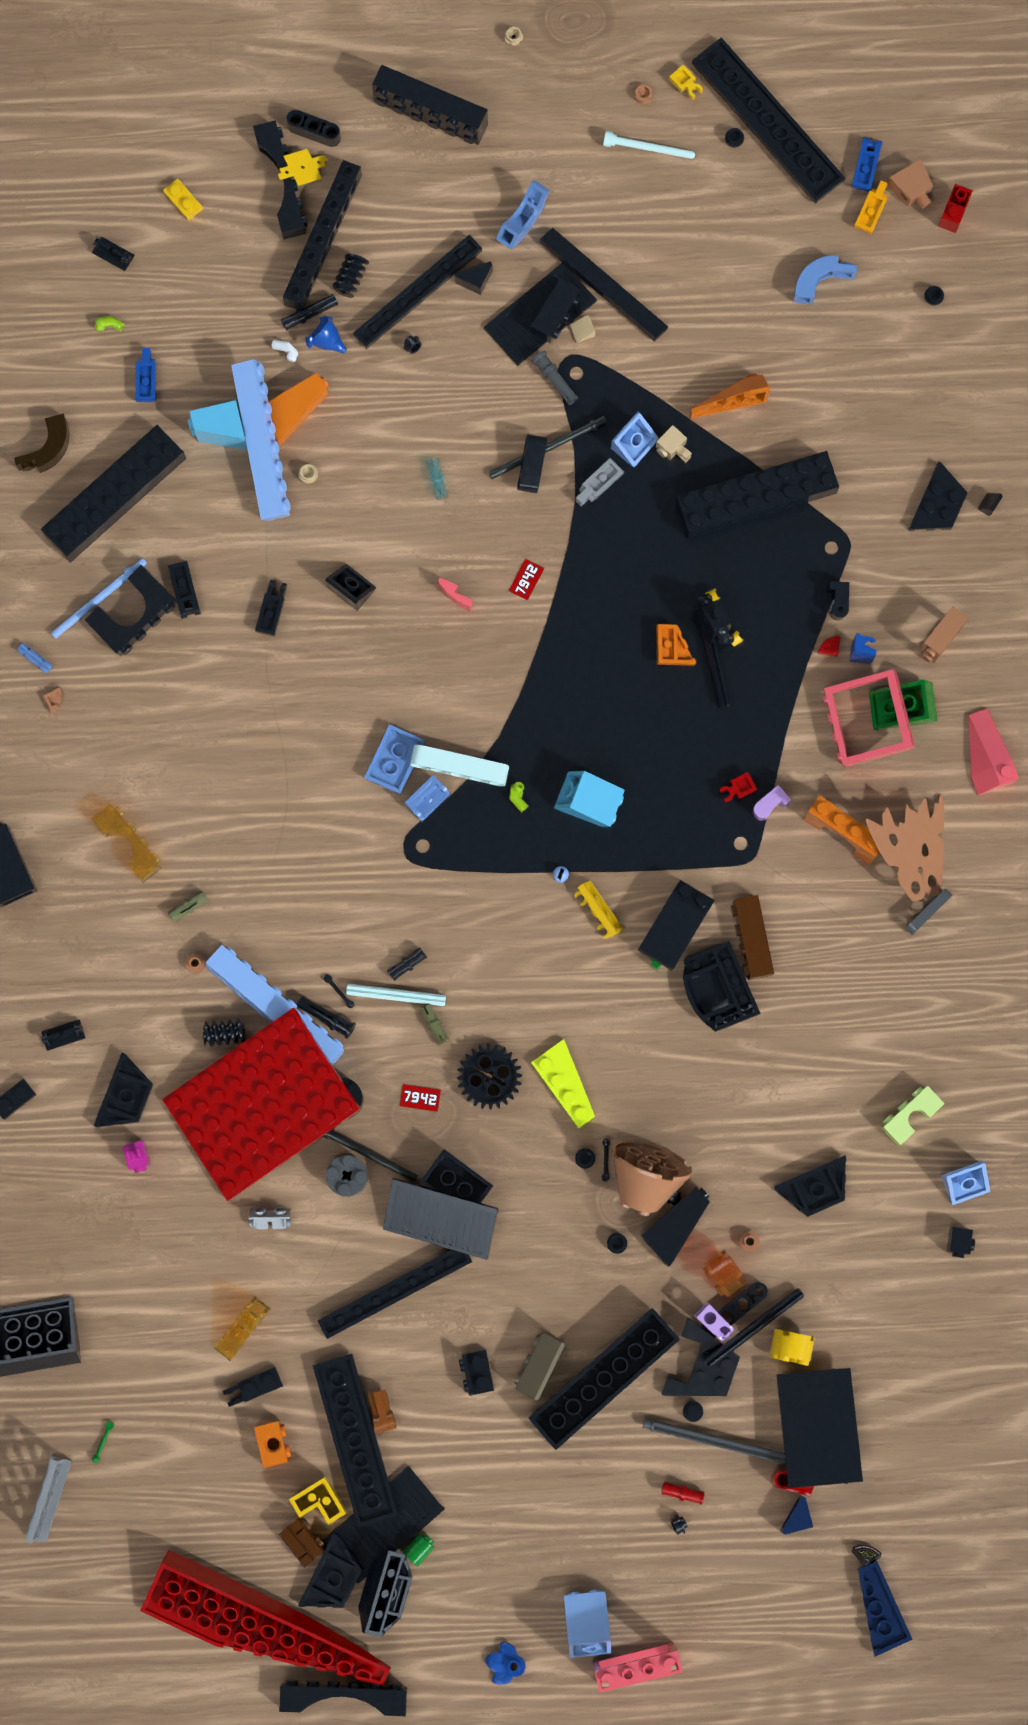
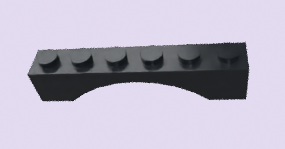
M276 120L253 126L259 151L267 156L278 170L288 166L284 159V156L288 155L286 144L282 145L281 138H284L281 126L277 127ZM291 177L283 179L284 197L277 214L283 240L306 234L305 227L308 226L306 216H301L300 209H303L301 198H297L295 191H298L297 183Z
M286 1680V1683H282L280 1686L279 1712L300 1713L308 1706L320 1700L332 1697H348L370 1704L384 1716L406 1717L407 1688H403V1684H390V1687H382V1685L369 1683V1686H361L360 1682H349L348 1685H340L338 1681H328L327 1685L319 1684V1681L309 1680L307 1684H298V1680Z

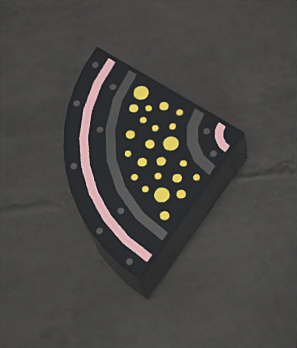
M858 1545L852 1549V1553L864 1566L880 1559L882 1555L880 1551L867 1545Z

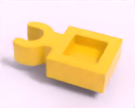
M684 65L669 76L671 83L681 93L687 90L688 96L692 100L696 96L692 92L693 90H697L700 94L703 91L700 84L694 83L696 77Z

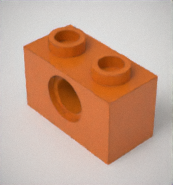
M279 1420L255 1426L254 1429L263 1468L289 1462L288 1457H292L289 1444L285 1445L284 1437L287 1436L285 1424H281ZM270 1438H276L279 1441L277 1449L273 1450L269 1447L268 1441Z

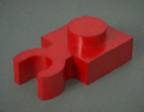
M747 772L731 780V787L724 786L719 790L720 793L724 791L729 793V797L724 799L726 803L731 801L734 795L741 799L757 791V788Z

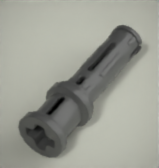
M541 351L531 362L537 365L543 377L550 380L567 404H573L578 399V396H576L558 373L557 365L549 360L546 356V351Z

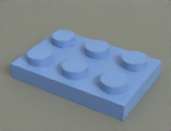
M389 724L364 779L401 795L414 768L410 765L414 745L424 746L426 741Z

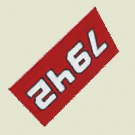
M525 559L509 592L528 601L544 568Z
M403 1084L400 1106L438 1112L441 1090Z

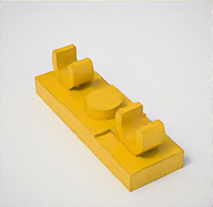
M591 880L577 887L580 891L575 893V898L583 895L584 901L580 905L588 904L593 916L602 922L597 927V930L602 928L607 930V934L603 936L604 939L613 937L625 930Z

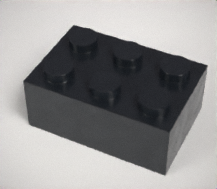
M444 1149L420 1181V1184L424 1187L479 1203L483 1202L494 1187L490 1182Z

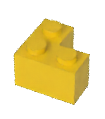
M327 1476L289 1499L299 1518L318 1507L329 1525L347 1513Z

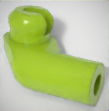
M113 316L98 317L95 320L96 324L94 327L98 331H103L106 326L122 331L125 323Z
M516 782L510 788L509 799L522 813L528 808V805L522 799L524 785L521 782Z

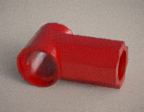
M777 1470L772 1474L771 1482L776 1488L811 1496L814 1486L788 1488V1481L782 1486L777 1482L780 1474H784L787 1478L786 1471Z

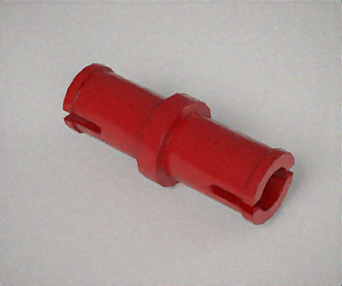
M664 1481L661 1495L679 1498V1501L682 1502L686 1500L702 1505L705 1492L687 1488V1485L678 1486Z

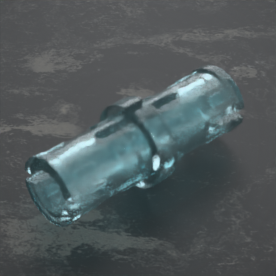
M434 458V467L431 459L426 461L431 476L429 478L430 483L434 487L435 498L440 500L442 499L440 491L443 498L448 497L444 484L445 477L441 473L439 459Z

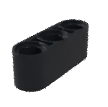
M292 110L287 114L290 132L329 147H335L340 143V130L335 123L299 110ZM294 120H300L298 124L292 123ZM312 126H317V127H318L317 130H314V131L310 130V128H311ZM329 133L336 134L334 137L327 136Z
M527 434L517 490L537 494L547 437Z

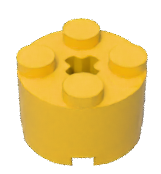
M774 1329L770 1358L809 1366L815 1337Z

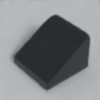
M987 493L978 506V510L991 516L1002 499V494Z

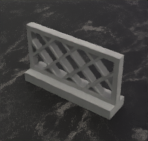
M51 1455L26 1534L27 1543L32 1544L38 1540L47 1542L72 1460Z

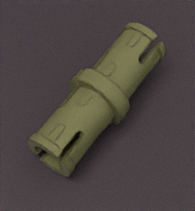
M201 890L190 899H184L182 904L168 911V914L175 923L188 913H194L196 908L209 900Z
M431 1004L421 1008L419 1011L428 1025L426 1026L427 1029L431 1030L437 1045L443 1044V1041L447 1042L449 1038L441 1026L442 1021L438 1020Z

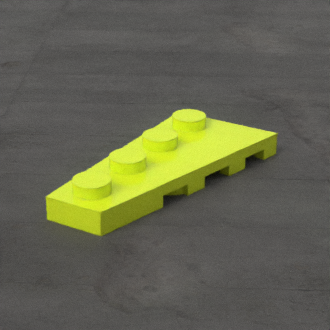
M564 1039L531 1062L578 1129L595 1117Z

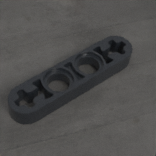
M761 1282L753 1283L718 1311L719 1315L721 1316V1313L724 1311H729L732 1314V1320L728 1324L731 1326L766 1298L768 1294L766 1285ZM755 1286L758 1288L762 1287L764 1289L762 1290V1297L756 1295L752 1298L756 1302L752 1304L751 1299L745 1294L749 1292V1295H752L755 1292ZM740 1298H744L748 1302V1307L745 1310H739L736 1303ZM702 1324L701 1328L707 1330V1328Z

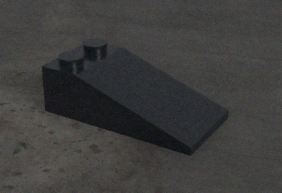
M680 880L638 948V951L673 971L715 900Z

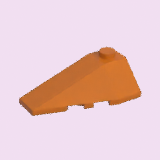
M763 374L747 375L746 378L693 407L690 411V418L766 403L770 392L769 385Z

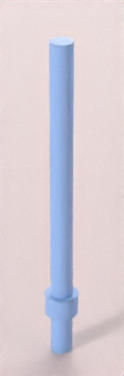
M141 558L133 566H128L123 570L122 575L53 630L51 634L54 638L59 637L128 580L127 578L140 565L145 566L147 564L146 561Z

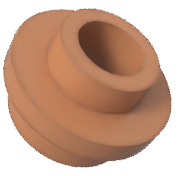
M197 953L189 955L185 961L186 969L193 974L202 972L206 965L203 956ZM198 960V966L193 967L191 964L192 961Z
M748 1231L741 1235L739 1243L744 1251L753 1252L759 1247L760 1239L756 1233ZM747 1238L753 1239V1245H747Z

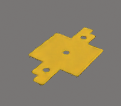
M308 149L285 155L284 159L288 166L279 169L281 173L278 174L280 180L294 177L298 186L322 179L318 168L325 167V161L328 159L326 155L312 158Z

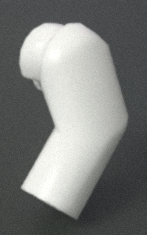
M273 340L272 349L285 351L288 361H296L298 351L289 342Z

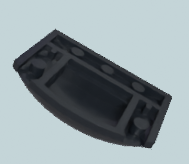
M729 941L684 959L683 982L688 1000L701 1021L712 1028L714 1032L761 1014Z

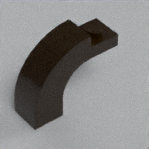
M64 413L45 418L48 430L47 441L40 450L14 458L19 471H30L37 466L39 472L42 473L54 467L63 458L70 439L69 426Z

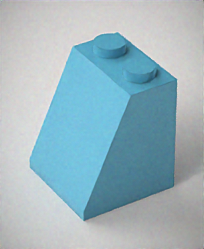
M236 400L190 411L191 418H188L192 436H196L198 442L242 450L247 449Z
M586 771L568 772L554 809L601 827H611L616 820L618 806L623 802L625 790Z

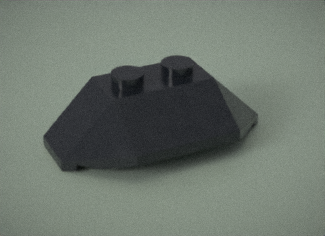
M385 1550L370 1565L358 1605L363 1633L382 1637L401 1618L412 1581V1573L406 1554Z

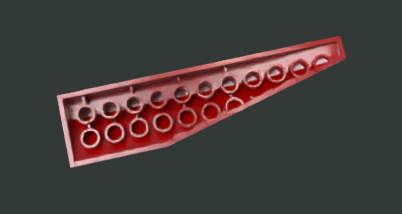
M171 1550L167 1551L140 1610L216 1647H232L233 1651L242 1652V1650L253 1652L255 1656L262 1657V1655L272 1657L273 1660L302 1667L309 1665L316 1667V1670L325 1672V1670L337 1672V1675L340 1676L351 1675L355 1676L357 1680L383 1685L391 1669L389 1665L303 1613Z

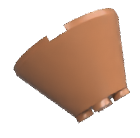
M633 1141L618 1142L613 1147L612 1153L620 1197L619 1204L625 1208L638 1210L640 1215L649 1216L650 1213L657 1212L692 1174V1167L689 1166L688 1168L684 1158L665 1148L648 1143H643V1146L633 1145Z

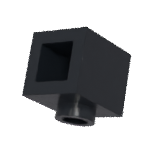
M950 1227L947 1252L952 1253V1257L964 1258L965 1255H970L971 1251H974L975 1239H972L973 1230Z

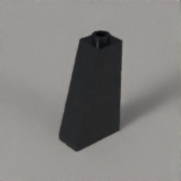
M0 823V907L2 908L37 892V888L10 827L7 824L3 825V823Z
M695 1187L641 1235L643 1240L667 1267L673 1263L710 1203L707 1199L710 1196L702 1187L700 1189Z

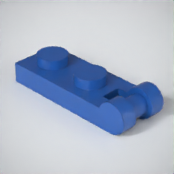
M863 137L851 188L871 191L882 141H871L869 138ZM867 148L874 149V152L867 151Z

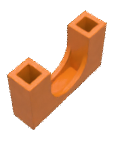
M819 795L805 816L804 821L819 831L822 827L838 833L855 847L856 850L853 854L870 865L878 855L879 850L869 829Z

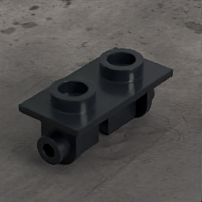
M102 236L100 239L96 238L93 243L95 245L92 251L93 254L123 271H126L135 256Z
M80 1019L41 1032V1039L47 1051L86 1039Z

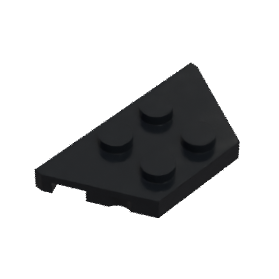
M939 461L911 522L909 531L926 529V531L935 529L951 530L967 496V491Z
M125 1053L120 1055L95 1120V1127L140 1122L154 1084Z
M844 1155L773 1188L806 1217L845 1201L846 1156Z
M333 1533L298 1604L299 1607L344 1608L363 1568L338 1533Z

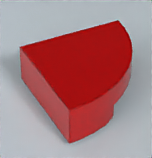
M833 636L824 641L818 650V654L837 657L841 636Z

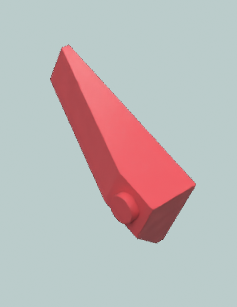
M988 709L968 715L970 773L977 795L1015 783L1019 779L1017 771Z

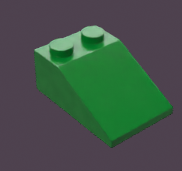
M923 679L900 684L910 726L937 722L933 683ZM890 687L868 691L873 730L898 728L899 724Z

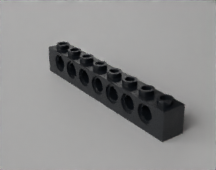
M345 160L342 161L283 295L284 305L296 310H301L305 307L362 177L361 166Z

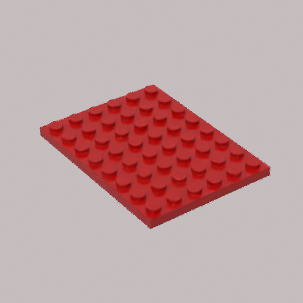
M295 1008L284 1013L162 1099L227 1201L232 1200L361 1110Z

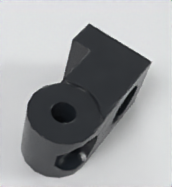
M830 581L827 584V592L832 593V606L829 609V615L833 620H841L849 612L850 582Z

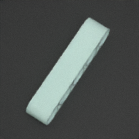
M414 745L410 765L413 767L496 786L506 785L509 766L506 764L423 745Z

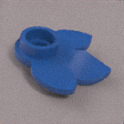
M501 1642L500 1652L491 1653L485 1658L487 1666L492 1671H495L492 1678L494 1684H508L513 1677L521 1676L526 1669L524 1659L518 1656L516 1648L507 1642ZM513 1662L518 1665L517 1670L512 1668Z

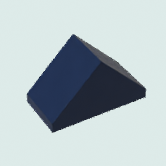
M802 1495L798 1497L780 1529V1532L785 1535L813 1528L806 1498Z

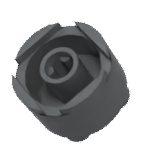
M344 1155L330 1163L326 1172V1179L329 1187L336 1194L342 1197H354L365 1189L368 1182V1171L361 1160L354 1156ZM345 1171L347 1173L352 1172V1175L350 1176L351 1181H343L342 1178L344 1177L343 1173Z

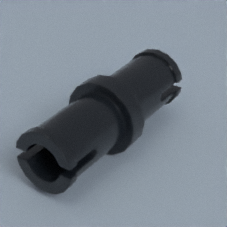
M419 947L406 958H401L402 961L387 971L393 980L396 981L397 978L407 971L411 972L414 970L413 967L427 958V956Z

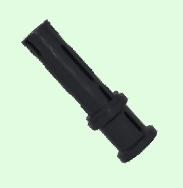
M304 996L297 1003V1008L328 1024L332 1031L335 1029L345 1035L346 1039L351 1036L356 1027L355 1022L351 1023L345 1020L341 1014L329 1012Z

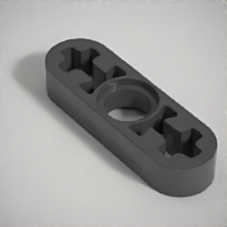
M945 888L905 929L913 935L953 895Z

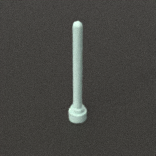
M606 131L603 146L606 147L615 146L616 144L689 159L695 157V153L690 150L617 137V134H613L612 131Z

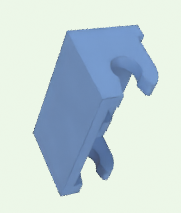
M432 775L405 804L423 822L450 795V792Z

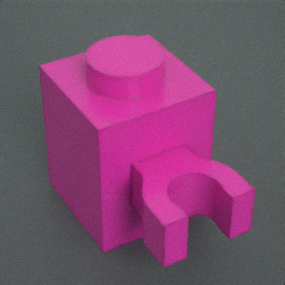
M144 1141L122 1146L130 1171L134 1170L135 1173L147 1170V1166L151 1165Z

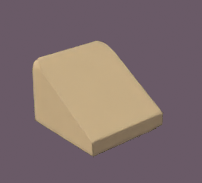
M589 315L570 324L577 343L595 337V329Z

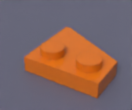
M658 624L656 626L657 665L694 666L696 664L695 658H692L688 650L686 641L681 636L682 633L678 625Z

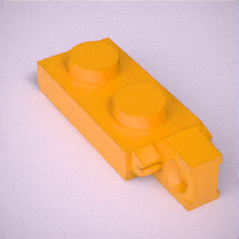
M881 180L877 190L872 188L869 191L854 228L872 235L888 199V195L884 194L887 182Z

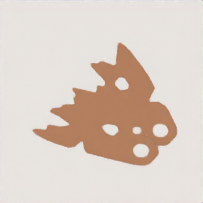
M942 794L939 796V802L934 803V812L931 818L927 807V799L924 798L922 804L918 806L917 812L910 810L906 804L905 823L899 822V827L894 824L888 807L882 813V826L868 818L865 819L869 832L888 866L899 867L897 873L899 884L912 901L915 902L923 899L925 892L930 896L940 892L944 861V841L938 836L939 833L944 831V800ZM890 834L896 835L898 840L896 846H893L890 842ZM925 843L928 848V856L926 857L922 855V846ZM918 867H921L923 870L921 874L918 872ZM930 875L936 878V886L934 888L928 885V877ZM914 881L918 882L920 886V891L917 894H914L911 890V884Z

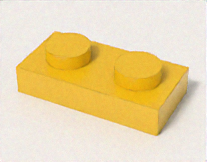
M178 178L163 190L168 199L188 221L203 210L202 205Z

